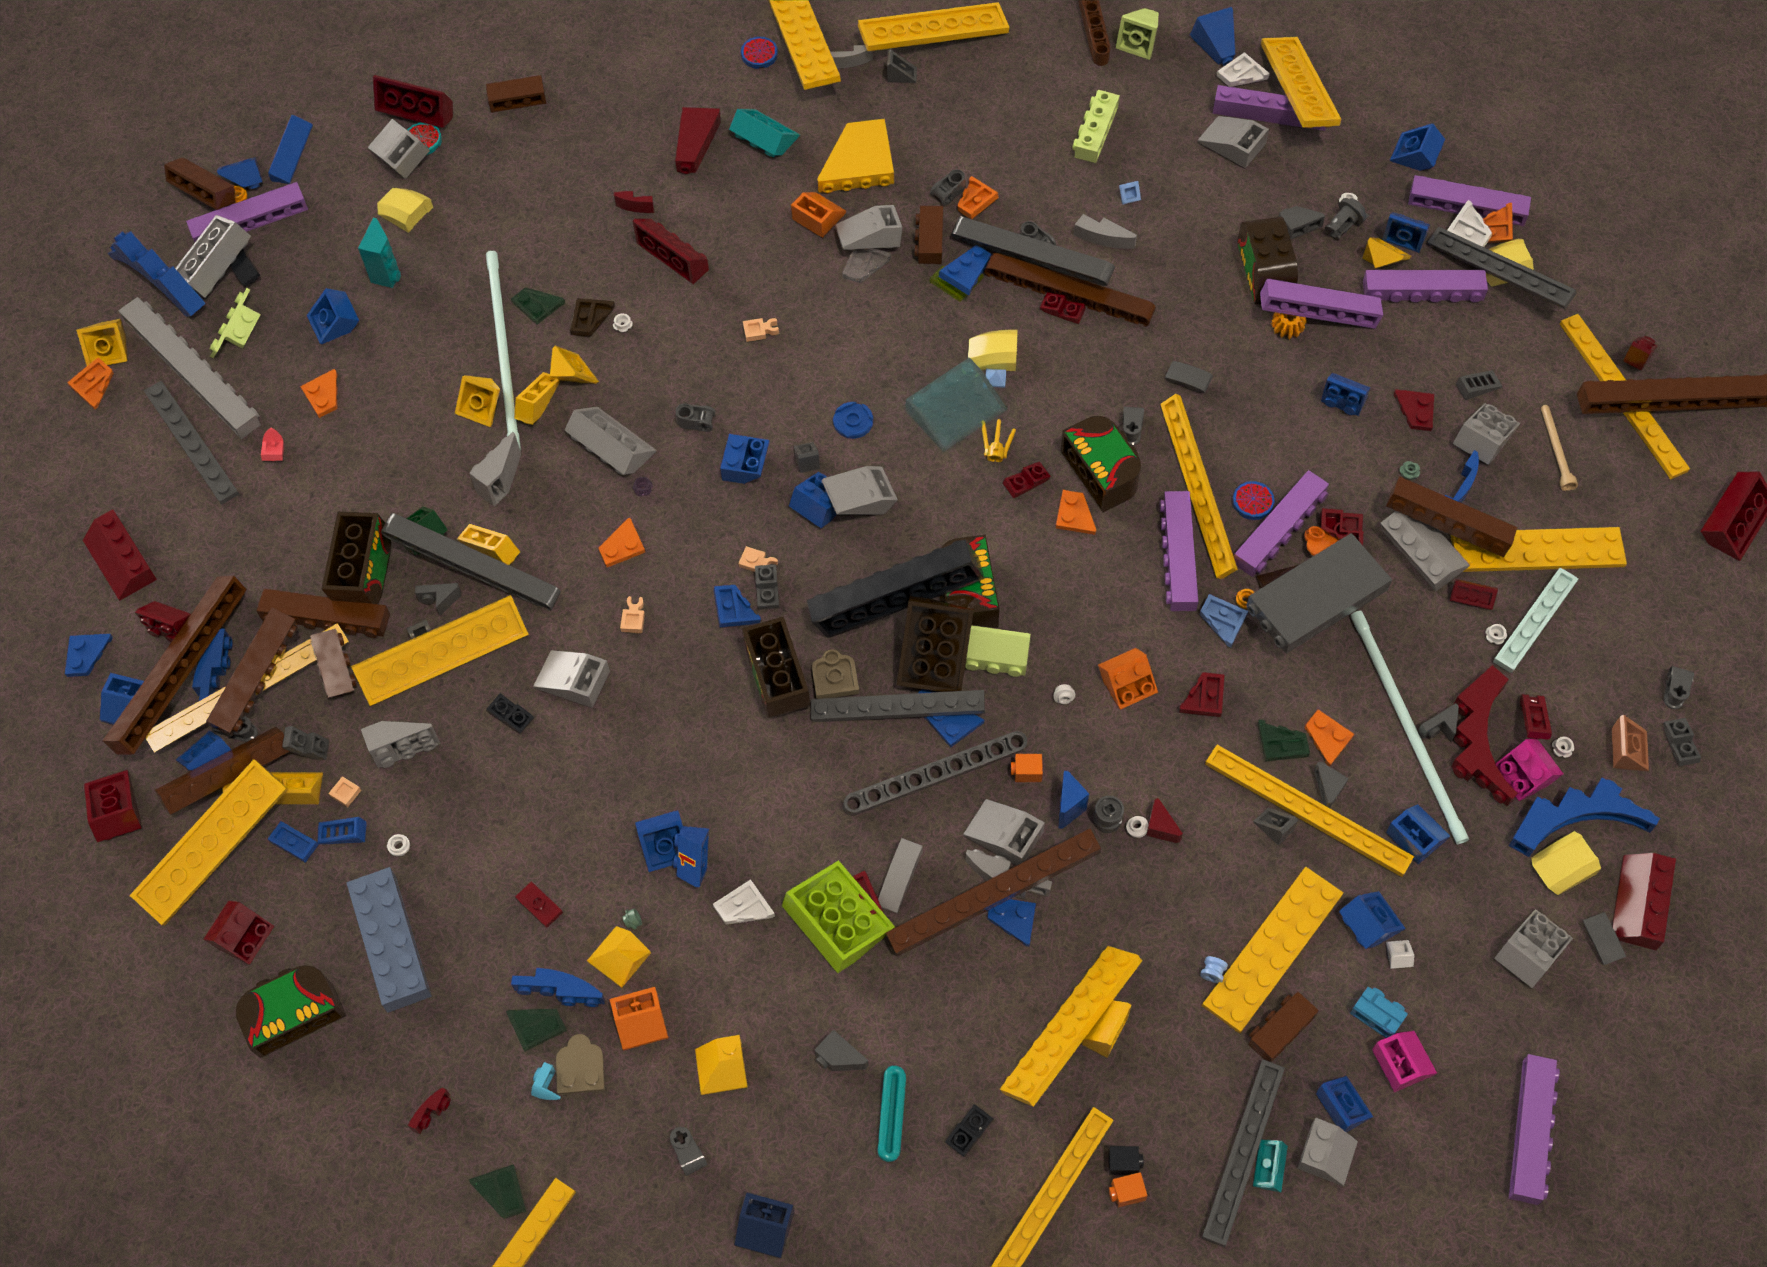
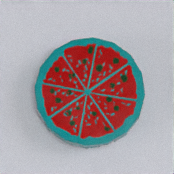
M420 122L407 129L430 150L427 155L435 152L436 148L440 147L442 143L439 128L434 125Z

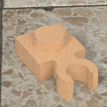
M762 318L743 321L746 342L766 339V334H779L778 327L772 328V326H777V319L775 318L769 319L765 323H763Z
M746 546L738 564L741 568L755 572V566L778 565V560L774 557L765 558L766 552Z
M629 596L627 598L629 610L623 609L621 632L642 633L645 612L641 610L644 606L643 598L639 597V602L632 604V598Z

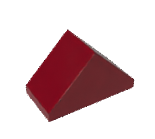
M1155 799L1146 836L1179 843L1183 833L1160 799Z

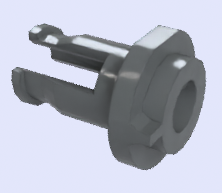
M1343 198L1339 202L1340 211L1334 216L1331 223L1325 226L1326 230H1332L1329 236L1335 240H1340L1341 235L1347 232L1354 223L1362 224L1369 217L1359 201L1353 198Z

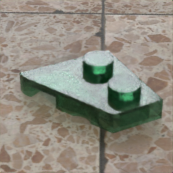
M525 287L511 298V302L538 325L564 305L565 299Z
M1258 720L1257 724L1265 762L1309 757L1310 751L1306 733L1297 730L1292 731L1281 725L1276 727L1265 723V720Z
M514 1164L469 1179L470 1184L503 1219L527 1212Z

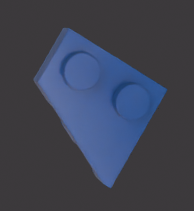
M736 585L714 586L713 591L720 627L760 623V616L756 615L750 608L751 604L741 595Z
M111 634L70 636L65 675L67 677L89 676L94 668V664L103 655L102 651L108 642L112 641L113 636Z
M1010 899L990 909L987 920L1001 927L1010 936H1014L1023 942V945L1029 947L1036 903Z

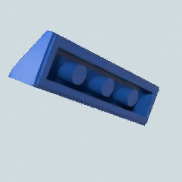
M291 115L268 172L272 182L290 184L313 124Z

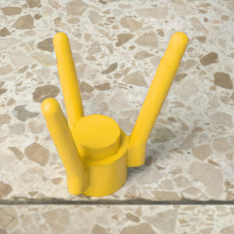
M998 419L995 441L989 446L985 422L982 421L984 456L987 457L988 461L994 462L996 460V462H1002L1003 458H1007V452L1016 429H1012L1006 445L1003 447V444L999 442L1001 420Z

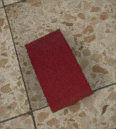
M633 191L614 192L617 207L638 213H655L653 196L634 197Z
M1047 292L1040 310L1079 324L1086 307L1082 303L1067 301L1065 295Z
M1039 461L1023 467L1021 473L1005 478L1003 485L1011 496L1016 498L1046 482L1051 476Z
M440 1088L419 1107L408 1124V1127L413 1132L421 1134L422 1130H426L430 1125L431 1113L440 1116L442 1111L448 1109L451 1098H449L450 1093L447 1089Z

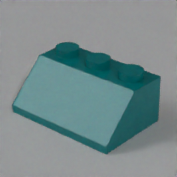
M737 109L729 128L730 131L735 133V137L750 141L749 144L751 146L764 149V153L771 157L783 155L800 136L799 133L756 109Z
M373 218L358 250L371 283L393 288L395 282L400 280L401 272L398 269L392 247L377 218Z

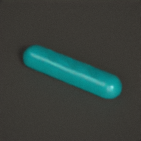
M896 1065L888 1067L883 1075L877 1151L879 1157L885 1162L895 1161L901 1152L906 1073L901 1067Z

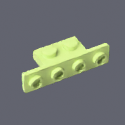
M246 288L244 293L239 292L234 302L237 303L236 308L231 307L226 316L229 319L228 323H223L218 331V334L221 335L219 340L214 339L209 348L212 350L211 358L215 357L224 339L238 347H244L261 315L243 305L250 289Z

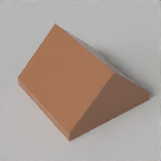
M1625 715L1620 716L1612 727L1614 768L1649 771L1647 731Z

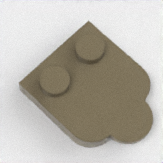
M831 649L826 651L822 658L817 659L813 663L812 673L817 699L859 694L855 662L852 657L841 655L837 650Z
M583 1034L572 1036L568 1041L567 1047L560 1049L557 1053L558 1095L605 1091L603 1052L599 1046L591 1044L589 1038Z

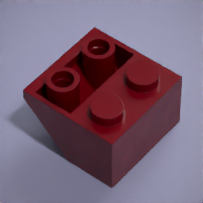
M156 601L138 608L135 612L140 619V623L146 627L150 635L154 637L164 636L169 642L173 641L191 615L188 612Z
M228 901L203 940L218 950L250 965L274 928V925L240 902Z

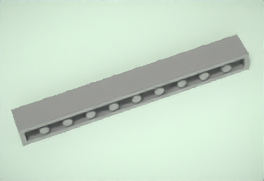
M137 297L118 310L123 320L240 439H243L261 425L258 420L260 416L253 407L249 409L246 406L248 404L241 395L237 397L234 394L236 392L229 383L225 385L221 375L217 371L213 373L209 363L205 359L201 361L197 351L193 347L189 349L185 339L182 336L177 337L174 328L170 324L166 326L162 316L159 313L154 314L153 308L147 301L143 303Z

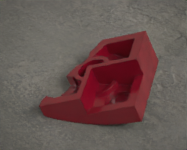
M1322 508L1320 512V528L1324 532L1338 540L1352 533L1363 545V514L1343 513V510Z

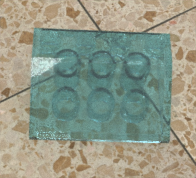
M970 357L906 399L907 414L942 452H945L982 427V425L1007 410L983 371Z

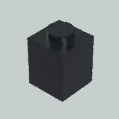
M1110 1146L1108 1150L1109 1175L1139 1173L1140 1169H1143L1144 1166L1143 1154H1139V1146Z

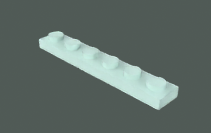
M1559 568L1493 662L1512 674L1579 578Z

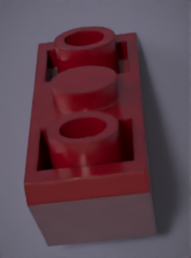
M1646 335L1638 337L1631 344L1623 361L1642 371L1658 345L1654 344V339Z

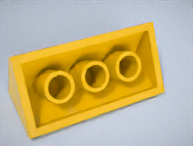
M270 772L288 788L276 804H319L323 772ZM231 782V783L225 785V786L223 787V792H224L233 782Z

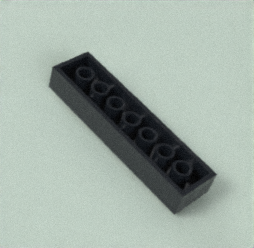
M965 539L955 541L952 545L944 548H937L926 555L916 556L908 562L895 564L890 569L877 571L864 579H856L851 584L836 587L825 594H818L814 598L807 600L812 623L827 638L907 609L909 596L933 599L981 581L985 577L978 555Z

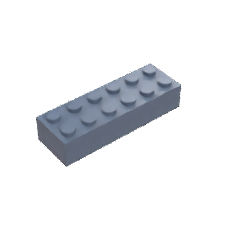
M388 867L346 882L384 1009L388 1013L432 997L399 885L392 869Z

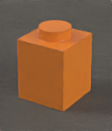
M1015 754V762H1011V775H1015V782H1042V754Z
M1141 1172L1115 1178L1112 1180V1187H1109L1111 1201H1116L1118 1208L1146 1201L1148 1196Z

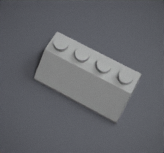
M216 215L175 269L199 296L205 298L212 292L216 282L224 276L229 265L236 260V256L241 249L246 247L251 235L236 222Z
M599 407L574 410L565 428V431L571 435L573 440L581 442L588 451L597 454L601 461L613 466L615 471L621 475L635 473L657 451Z
M1397 511L1380 523L1385 535L1435 591L1442 588L1470 566L1437 528Z

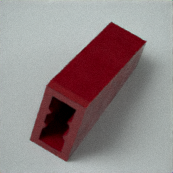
M682 107L675 159L677 172L683 174L697 172L721 124L720 109Z

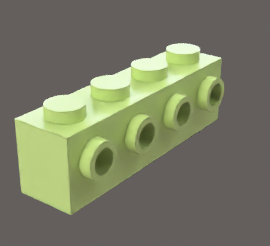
M1098 90L1096 96H1092L1089 105L1090 111H1086L1084 116L1085 123L1084 125L1081 124L1079 128V138L1075 139L1072 150H1075V158L1093 163L1097 162L1117 112L1120 95Z

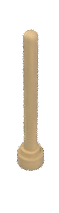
M1543 405L1541 411L1562 475L1559 481L1562 491L1574 490L1578 487L1577 479L1569 471L1548 405Z

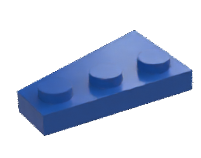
M975 245L941 269L939 277L965 294L970 295L973 286L978 282L980 274L984 272L991 253Z
M922 689L918 693H935L936 691ZM975 714L924 717L950 748L984 724V719Z

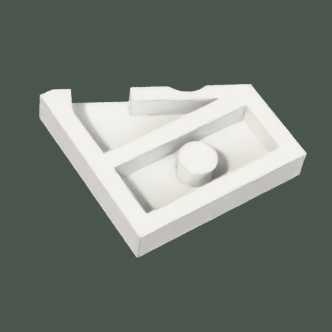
M1245 52L1217 71V77L1229 87L1267 80L1270 74Z
M1469 200L1448 228V231L1482 247H1485L1492 236L1491 230L1485 225L1483 218L1476 212L1472 202Z
M751 879L713 903L714 909L726 925L775 917V913Z

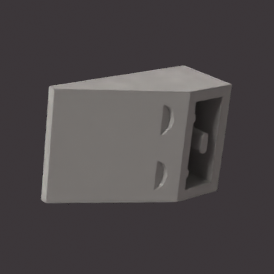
M1218 116L1197 142L1246 168L1265 146L1269 129L1253 120Z
M393 119L368 146L372 152L405 179L430 151L419 139Z
M894 205L873 206L835 225L843 250L900 247L902 225Z
M1484 403L1463 424L1453 444L1471 455L1474 450L1477 451L1479 459L1489 465L1520 423L1512 416L1498 411L1495 406Z
M514 432L508 437H504L500 444L494 450H491L479 464H476L469 473L476 493L493 506H496L509 493L521 457V451Z
M865 466L822 479V483L837 514L883 515L898 500L883 468L880 466Z
M551 650L533 687L593 708L610 670L607 660L585 653Z
M381 721L361 729L369 753L378 768L390 767L398 760L410 759L416 753L423 750H433L436 745L440 744L432 725L427 723Z
M986 799L963 836L998 856L1005 857L1007 861H1011L1012 864L1017 866L1027 860L1044 832L1045 823L1025 811Z
M1535 909L1494 959L1533 988L1573 938L1565 930L1559 928L1544 914Z

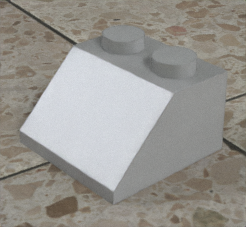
M1315 1118L1311 1124L1297 1169L1344 1186L1358 1141L1339 1126Z

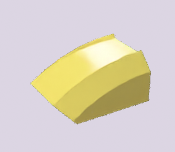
M392 188L377 203L379 216L408 233L433 208L430 198L418 192L400 188Z
M1523 239L1511 240L1489 249L1534 270L1533 258H1531ZM1486 273L1487 282L1491 286L1507 283Z
M1018 330L991 331L970 338L968 360L973 369L986 370L987 368L1016 371Z
M1575 831L1531 857L1532 865L1547 887L1557 895L1595 876L1601 869L1598 857L1595 856L1582 835Z

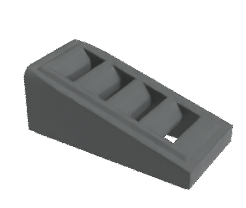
M1493 370L1459 377L1456 383L1465 400L1502 388ZM1488 377H1491V379L1493 380L1494 384H1491V383H1490V381L1488 380Z

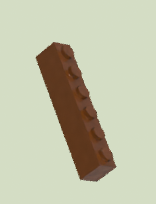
M1400 476L1392 488L1386 504L1388 508L1503 558L1512 546L1518 528Z
M263 589L256 610L263 621L273 607L296 619V625H303L307 629L318 627L326 630L338 623L341 630L346 634L356 635V633H360L370 638L384 637L390 617L386 605L333 601L329 597Z
M273 607L271 608L207 718L206 722L209 726L230 736L234 732L238 733L244 723L242 721L244 714H249L255 704L253 702L255 695L261 694L266 684L263 681L267 675L271 676L276 668L275 660L278 656H283L287 645H285L289 637L293 638L298 629L296 619Z
M274 727L157 788L155 792L164 809L171 815L233 782L253 760H257L263 766L288 753V750L282 748L284 734L280 729Z

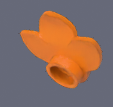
M1317 526L1310 527L1304 534V538L1307 541V550L1313 556L1339 541Z

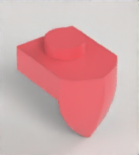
M270 428L263 436L261 459L262 461H283V438L279 432Z

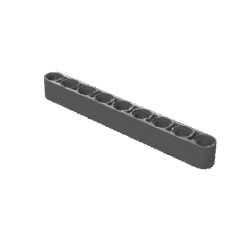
M958 217L951 233L953 238L962 239V242L974 246L978 245L983 249L1102 286L1108 285L1115 266L1108 261L965 217Z
M391 513L381 530L383 536L536 606L541 608L543 606L547 607L549 611L552 610L561 593L552 584L397 514Z
M1015 731L848 794L844 799L843 810L848 815H858L1011 757L1023 751L1027 745V737L1024 733ZM1011 739H1019L1021 747H1014L1011 744ZM998 746L1001 749V754L994 755L991 752V747ZM973 753L978 754L981 757V762H973L970 755ZM950 762H959L961 769L958 771L953 770L950 767ZM937 769L940 771L941 777L933 778L929 771ZM912 776L918 777L920 785H911L909 778ZM889 785H898L900 792L898 794L891 793L888 788ZM876 792L880 799L873 802L869 800L868 793ZM852 799L856 800L859 803V808L850 809L847 802Z

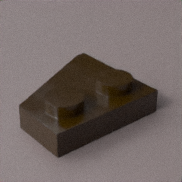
M577 298L570 328L571 335L591 337L615 308L614 301Z

